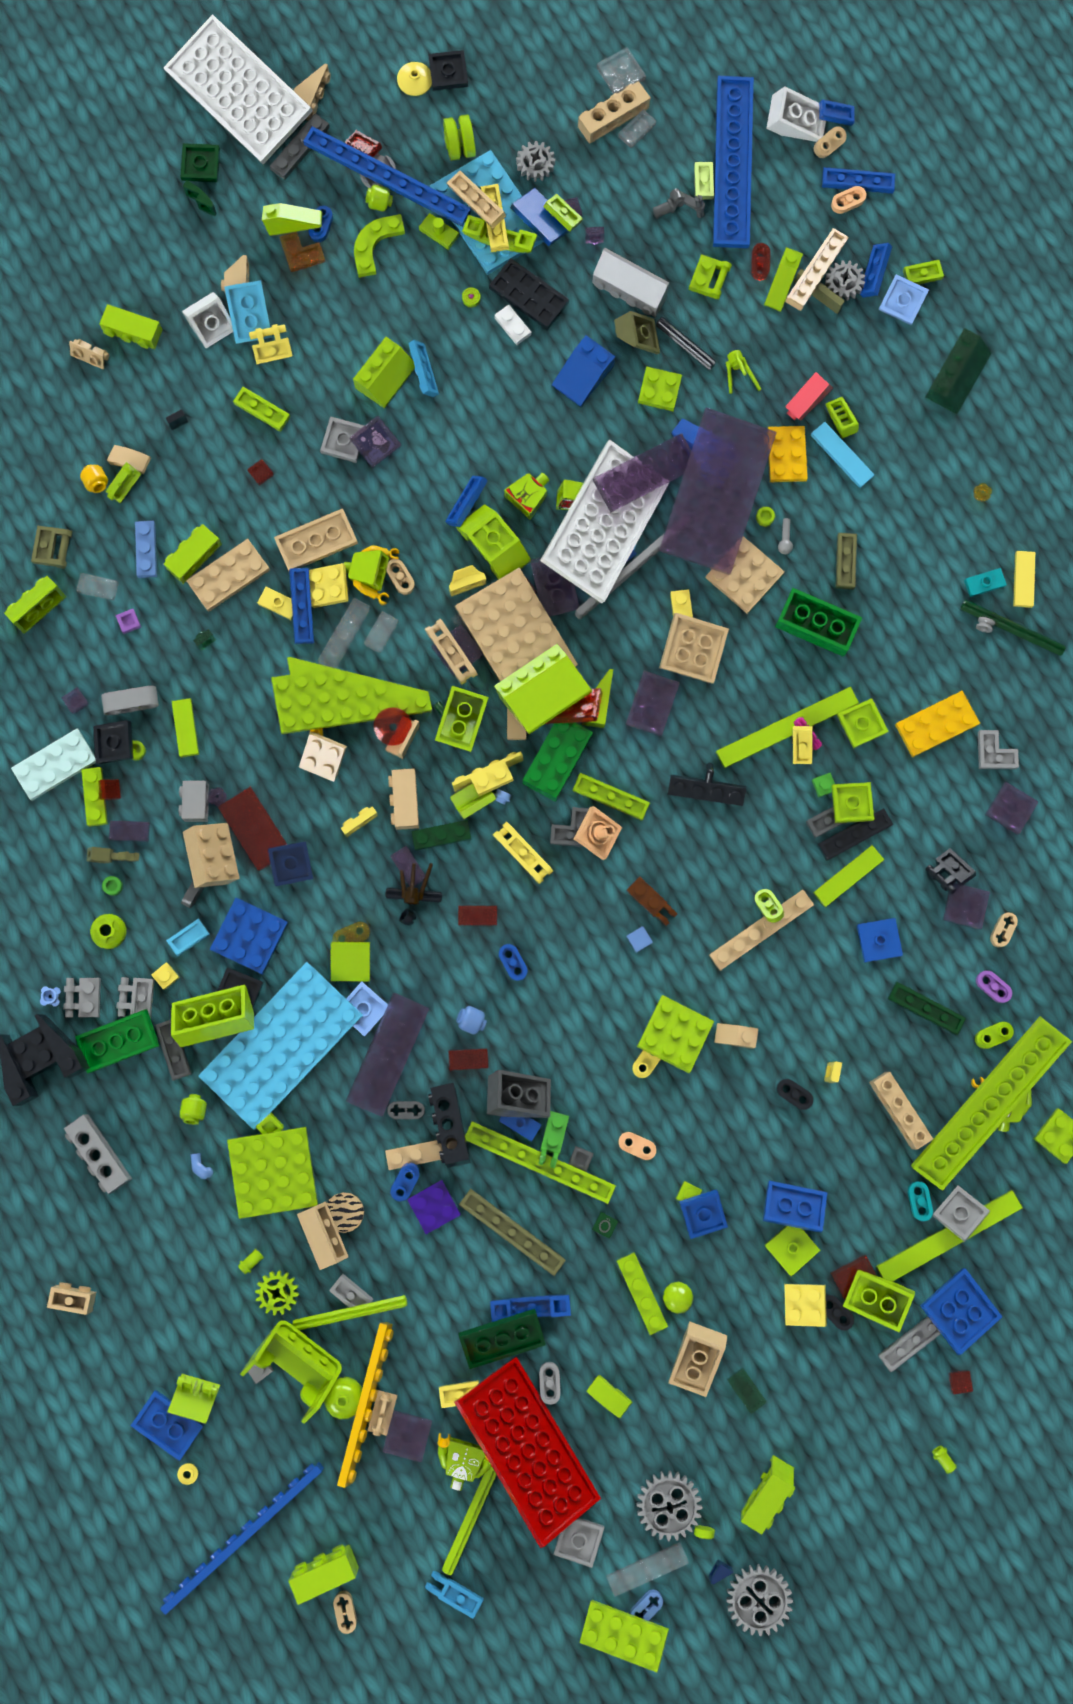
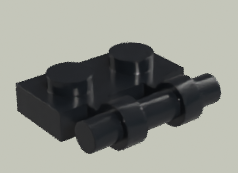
M951 848L935 859L937 867L934 868L932 865H928L925 869L929 873V877L938 881L941 884L940 887L950 894H954L957 891L953 886L954 883L957 882L962 887L976 876V871ZM946 872L949 877L945 878L941 874Z

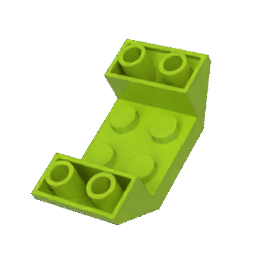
M485 504L468 516L461 527H456L466 541L470 540L488 561L491 571L498 579L503 578L518 568L522 569L531 562L519 538L498 513Z

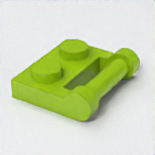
M701 254L688 290L719 299L727 272L732 267L731 263L719 261ZM715 269L720 270L714 288L711 289L709 288Z

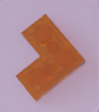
M297 231L279 236L291 272L326 262L319 242L302 247Z

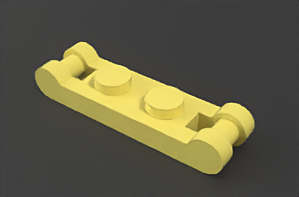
M505 822L502 825L503 828L492 835L538 884L544 881L543 878L547 874L550 875L553 869L508 822ZM509 833L512 837L506 840L504 836ZM540 865L542 869L537 873L534 868Z

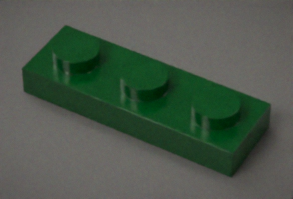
M468 820L411 831L415 851L472 840Z

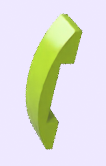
M468 215L462 233L490 246L486 222L481 218ZM506 229L509 250L507 251L532 252L537 234L524 230H519L518 233Z

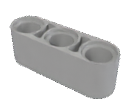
M144 686L108 692L101 695L104 715H116L152 709L159 706L156 686Z

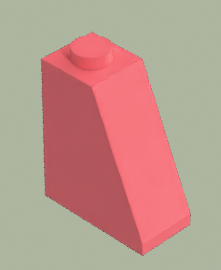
M815 372L785 406L789 410L787 414L793 420L796 418L802 420L831 392L833 387Z

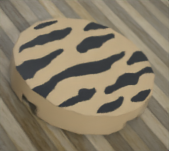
M343 1192L329 1199L327 1206L338 1232H350L360 1225L364 1217V1207L357 1196L352 1193Z

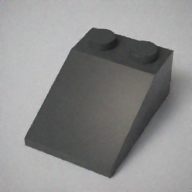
M497 1070L488 1076L487 1114L502 1117H550L551 1079L504 1070Z

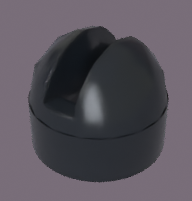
M407 908L401 913L399 921L407 926L414 924L412 920H416V915Z

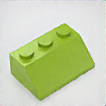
M385 337L353 378L355 389L385 409L415 370L414 361L401 346Z
M46 576L39 579L31 590L25 591L16 603L10 604L4 614L25 634L67 596Z

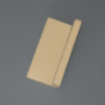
M402 716L385 750L403 759L420 727L419 721H412Z

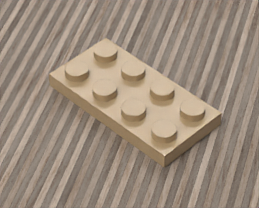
M343 508L274 537L288 571L290 568H302L358 544Z
M246 539L186 581L209 612L270 571V568L249 539Z

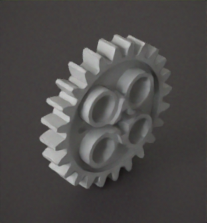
M661 1471L660 1478L653 1474L654 1481L646 1480L648 1487L641 1486L644 1494L637 1495L642 1500L636 1503L637 1507L642 1508L637 1511L638 1516H643L640 1519V1523H647L644 1527L646 1531L652 1528V1536L659 1533V1540L666 1535L667 1540L670 1541L671 1536L674 1535L677 1541L678 1534L680 1533L685 1538V1530L692 1533L691 1524L697 1526L698 1523L695 1518H701V1514L697 1510H701L702 1505L697 1504V1502L702 1499L700 1496H695L699 1491L697 1488L691 1489L694 1485L692 1481L686 1483L687 1476L680 1479L679 1472L674 1477H672L671 1471H668L667 1476H664ZM674 1489H681L682 1493L679 1497L671 1496ZM656 1493L662 1495V1499L659 1502L652 1501V1496ZM684 1500L687 1501L685 1504H678ZM667 1502H671L672 1504L670 1510H668L666 1507ZM680 1509H684L687 1511L685 1517L678 1518L676 1516V1513ZM660 1514L667 1516L666 1521L663 1523L656 1521Z
M757 1564L756 1570H753L751 1565H749V1572L742 1568L743 1575L740 1577L738 1574H735L737 1581H730L733 1589H727L728 1594L731 1595L726 1598V1601L731 1603L727 1606L728 1611L732 1612L730 1615L731 1619L737 1618L736 1626L738 1627L743 1624L742 1630L744 1632L750 1628L751 1635L755 1633V1630L758 1631L759 1636H762L763 1630L770 1635L771 1628L777 1632L776 1625L784 1626L782 1619L789 1620L786 1611H792V1608L787 1605L793 1603L792 1598L787 1597L792 1592L790 1589H785L789 1584L787 1581L782 1582L784 1578L782 1574L776 1576L777 1571L775 1569L769 1572L767 1565L763 1570H761L759 1564ZM757 1581L764 1582L761 1589L754 1588ZM747 1586H749L760 1599H763L765 1605L773 1611L772 1614H770L759 1601L756 1602L755 1597L746 1589ZM743 1596L750 1597L747 1604L740 1603ZM772 1596L779 1597L775 1604H770L769 1599ZM759 1611H763V1618L756 1619L755 1614Z

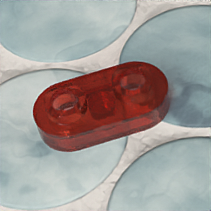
M758 243L753 247L751 253V275L756 280H764L768 277L770 271V248L764 243Z

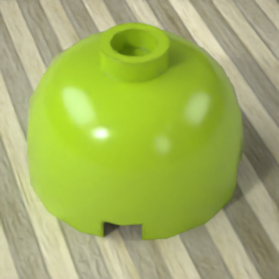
M350 1377L338 1378L324 1400L327 1411L338 1419H349L355 1416L362 1386Z

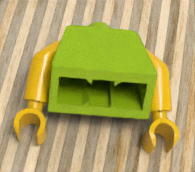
M372 545L361 552H355L352 562H344L343 564L346 566V573H349L348 578L353 581L356 589L372 599L377 598L381 605H386L387 603L381 601L380 598L382 596L389 598V595L385 592L379 594L378 591L382 589L388 561L399 559L392 556V554H399V550L393 548L388 551L387 548Z

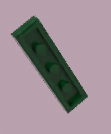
M895 982L887 998L954 1035L959 1034L966 1019L962 1015L899 982Z

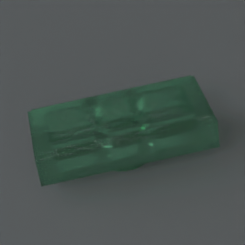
M743 1367L727 1379L751 1414L767 1403Z

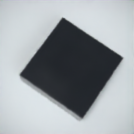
M182 409L166 417L172 431L188 422Z

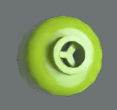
M374 184L371 188L367 189L365 203H368L370 209L384 212L388 206L391 207L393 196L390 195L389 188Z
M190 1094L189 1097L182 1099L179 1116L183 1119V1122L197 1125L200 1121H203L206 1112V1101L197 1094Z

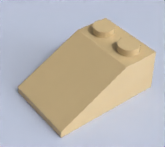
M689 1321L668 1383L706 1397L725 1351L727 1335Z

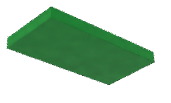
M147 1009L75 1036L78 1047L90 1067L86 1070L87 1073H92L159 1047Z

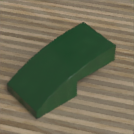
M186 180L183 185L186 196L195 199L200 210L216 216L214 204L207 194Z

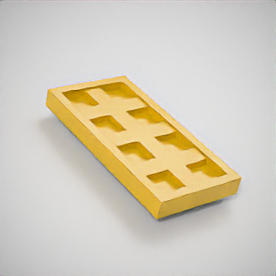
M960 691L897 722L895 726L913 758L978 726L980 722L964 692Z

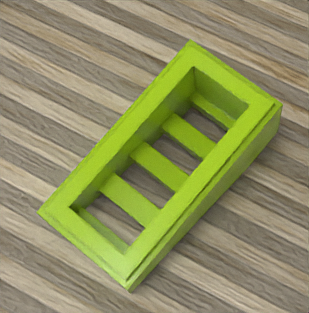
M843 397L826 403L825 406L842 439L858 432L859 423ZM842 406L841 408L834 410V408Z

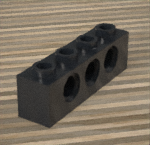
M454 1083L430 1088L431 1094H428L430 1106L434 1105L435 1113H432L433 1123L438 1125L439 1132H436L437 1143L442 1145L443 1150L439 1152L441 1163H445L447 1168L471 1163ZM449 1103L450 1106L446 1111L440 1110L441 1104ZM446 1122L454 1123L450 1130L444 1129ZM450 1141H457L456 1148H447Z

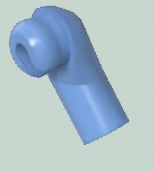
M190 1154L192 1171L201 1179L212 1177L213 1170L211 1167L202 1165L201 1154Z

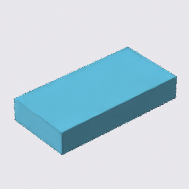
M198 918L166 941L176 956L179 957L208 937L210 933Z

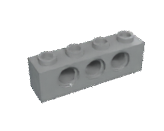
M88 1114L82 1115L64 1128L66 1139L71 1144L74 1143L77 1148V1155L82 1160L85 1159L89 1165L87 1166L88 1171L92 1176L96 1175L100 1181L98 1185L103 1192L113 1193L132 1179ZM85 1133L89 1136L87 1144H84L81 1140ZM96 1149L101 1154L100 1159L97 1161L92 1156ZM106 1166H109L112 1170L109 1177L104 1174Z

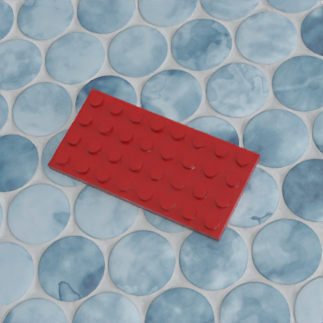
M517 1357L512 1358L454 1402L540 1548L545 1547L601 1499Z

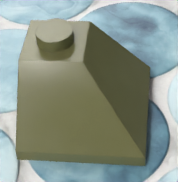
M629 311L614 320L615 332L619 339L633 347L655 354L660 353L653 318Z

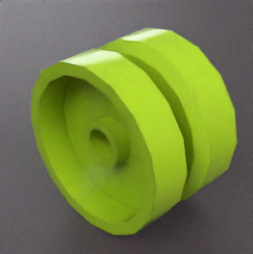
M469 115L459 116L458 129L453 117L443 119L444 140L450 161L460 160V147H462L466 158L475 157V142Z

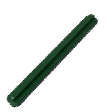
M965 600L961 605V610L978 618H990L995 621V626L1059 656L1066 649L1065 645L968 600Z

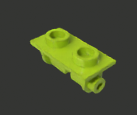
M126 462L105 491L108 493L107 497L121 503L141 473Z

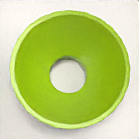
M104 914L97 917L90 929L91 938L94 943L104 949L118 947L124 941L127 933L124 921L113 914ZM104 925L111 927V933L107 936L101 934V927Z

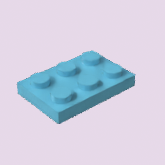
M261 280L224 286L236 344L258 340V338L250 340L249 332L256 331L257 328H270ZM272 335L266 336V337H263V338H264V339L272 338Z

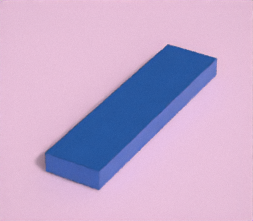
M824 167L822 187L847 190L854 186H860L869 192L893 194L895 174Z
M290 568L294 644H313L309 568Z

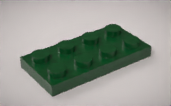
M535 1309L458 1333L469 1369L546 1345Z

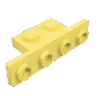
M521 751L517 753L512 752L500 761L494 760L489 766L477 768L467 776L457 777L452 782L454 791L456 792L473 783L478 796H481L514 781L508 767L523 761Z

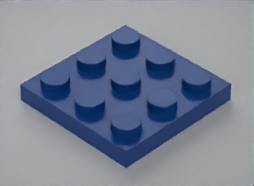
M235 898L210 950L263 975L288 922Z
M965 1268L959 1270L920 1305L957 1355H961L1002 1318V1315Z

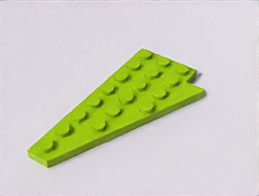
M287 657L290 675L271 677L281 735L432 711L428 691L292 657Z

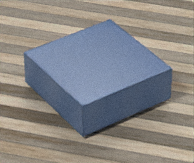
M643 926L626 936L636 953L653 943Z

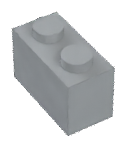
M183 781V786L179 788V795L182 798V805H179V816H182L185 822H208V782Z

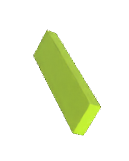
M582 773L579 774L572 790L641 821L650 804L648 801Z
M871 845L815 890L813 894L824 907L828 906L880 864L884 858Z

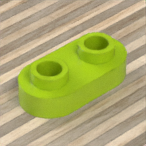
M762 889L755 894L756 905L769 922L775 923L784 917L783 907L772 891Z
M998 1022L978 1031L975 1035V1042L982 1049L994 1047L1012 1038L1014 1034L1013 1027L1008 1022ZM1002 1028L1007 1030L1005 1035L1001 1032ZM985 1035L989 1037V1042L984 1041Z

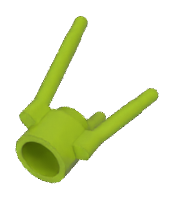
M740 350L730 352L727 355L728 361L725 363L728 374L729 394L733 393L731 368L734 370L741 369L744 376L748 373L757 390L760 391L761 387L750 370Z

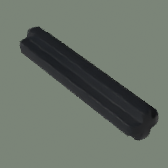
M386 888V898L404 900L401 898L402 889ZM424 891L423 900L419 901L440 903L442 901V892Z

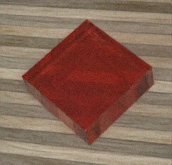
M262 459L247 469L259 486L274 475Z
M119 779L98 781L100 800L121 798Z
M969 1370L949 1373L952 1394L973 1392Z

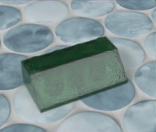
M966 328L963 329L925 398L958 414L992 354L981 336Z

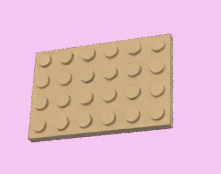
M520 568L455 605L457 612L500 682L556 644L566 653L575 667L578 665Z

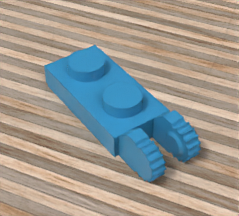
M433 1571L431 1576L436 1581L444 1584V1586L440 1590L434 1584L427 1582L425 1588L438 1596V1599L474 1619L484 1598L449 1577L447 1579L439 1572Z

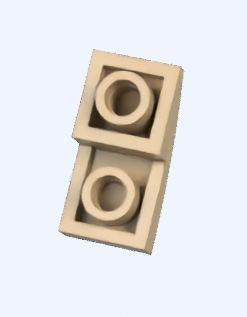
M114 445L107 459L110 465L121 467L127 462L141 474H144L151 460L148 455Z

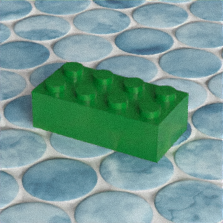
M792 588L775 627L844 657L849 650L862 617Z
M559 714L523 778V785L556 802L591 740L593 732Z

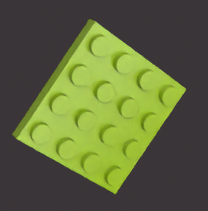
M306 1127L227 1140L239 1219L318 1205Z

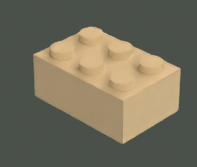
M228 823L196 825L183 832L195 888L226 885L240 879Z

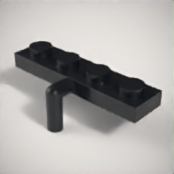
M707 763L705 780L671 774L668 795L743 806L746 786L713 781L714 766L712 763Z

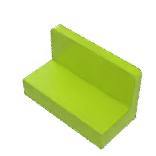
M473 783L451 795L450 799L460 816L465 819L496 800V797L491 791L478 796Z

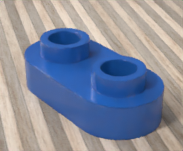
M319 206L316 209L326 213V215L322 216L321 228L309 229L310 238L314 242H323L327 238L331 227L333 214L327 206Z
M511 944L503 945L499 950V958L508 975L515 981L523 980L527 975V967L517 948ZM506 951L512 952V956L510 958H507L505 956ZM520 968L521 974L516 975L514 969Z
M406 1163L401 1167L390 1191L392 1198L396 1201H405L410 1196L420 1174L417 1165ZM411 1172L413 1176L407 1177L406 1173ZM402 1189L404 1193L398 1194L397 1190Z

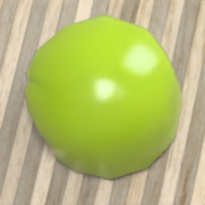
M678 1281L669 1284L665 1288L663 1300L669 1311L681 1314L687 1312L692 1307L693 1293L687 1284Z

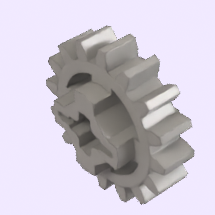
M535 141L534 145L528 142V147L522 145V151L517 152V170L521 171V176L527 175V180H530L532 177L534 182L537 181V178L543 181L544 175L549 177L550 172L554 171V152H550V146L545 148L544 142L541 145H538L537 141Z
M844 260L841 261V265L834 263V268L830 267L828 273H826L825 286L840 298L845 297L846 301L849 300V296L855 299L856 293L861 294L862 288H864L865 275L862 274L863 269H857V263L852 266L850 260L848 264H845Z

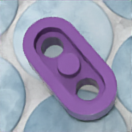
M982 971L977 975V986L995 1002L1005 1003L1011 999L1012 990L1010 986L992 971ZM984 977H986V978L988 979V983H987V984H984V983H983V978H984ZM999 990L1003 992L1002 997L998 995Z

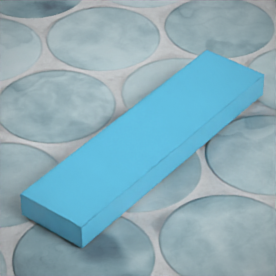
M826 422L811 433V437L859 488L863 487L874 477L872 471Z

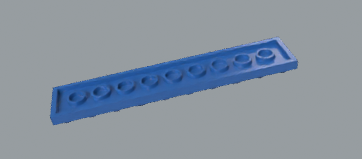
M718 76L713 247L749 248L754 77Z

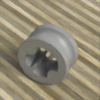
M986 617L978 618L979 624L976 625V629L986 633L993 631L992 626L995 625V621Z

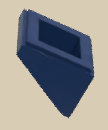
M718 1559L708 1576L710 1582L714 1585L731 1575L733 1569Z

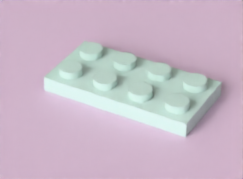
M77 728L11 769L29 799L33 801L80 773L81 769H86L95 764L96 760L94 753Z

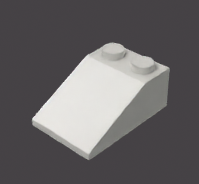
M785 86L772 95L766 129L781 136L815 142L823 137L826 121L819 119L818 102Z

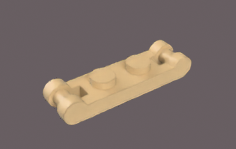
M441 619L437 620L436 624L432 627L428 626L425 628V632L433 641L461 685L466 683V680L470 677L474 678L478 675ZM441 630L443 634L437 637L435 633ZM465 666L467 671L462 674L459 669Z

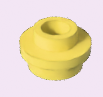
M191 1463L182 1465L177 1473L179 1481L185 1485L194 1483L198 1477L196 1466ZM185 1471H189L191 1473L190 1478H186L184 1476Z

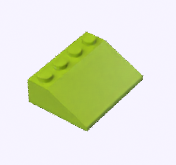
M558 644L494 686L501 701L528 734H531L592 692V689Z

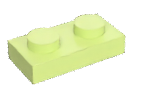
M695 162V196L701 195L702 200L713 199V162Z

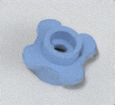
M46 986L41 989L40 1004L43 1006L47 1004L54 1007L58 1006L60 1003L58 997L61 990L58 987L54 989Z

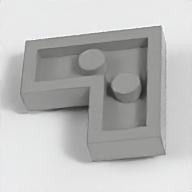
M999 730L978 731L979 769L1019 768L1018 749H999Z

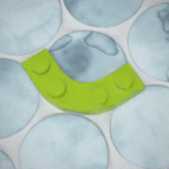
M401 214L376 219L367 224L358 234L354 245V257L359 278L376 275L373 250L380 240L405 234Z

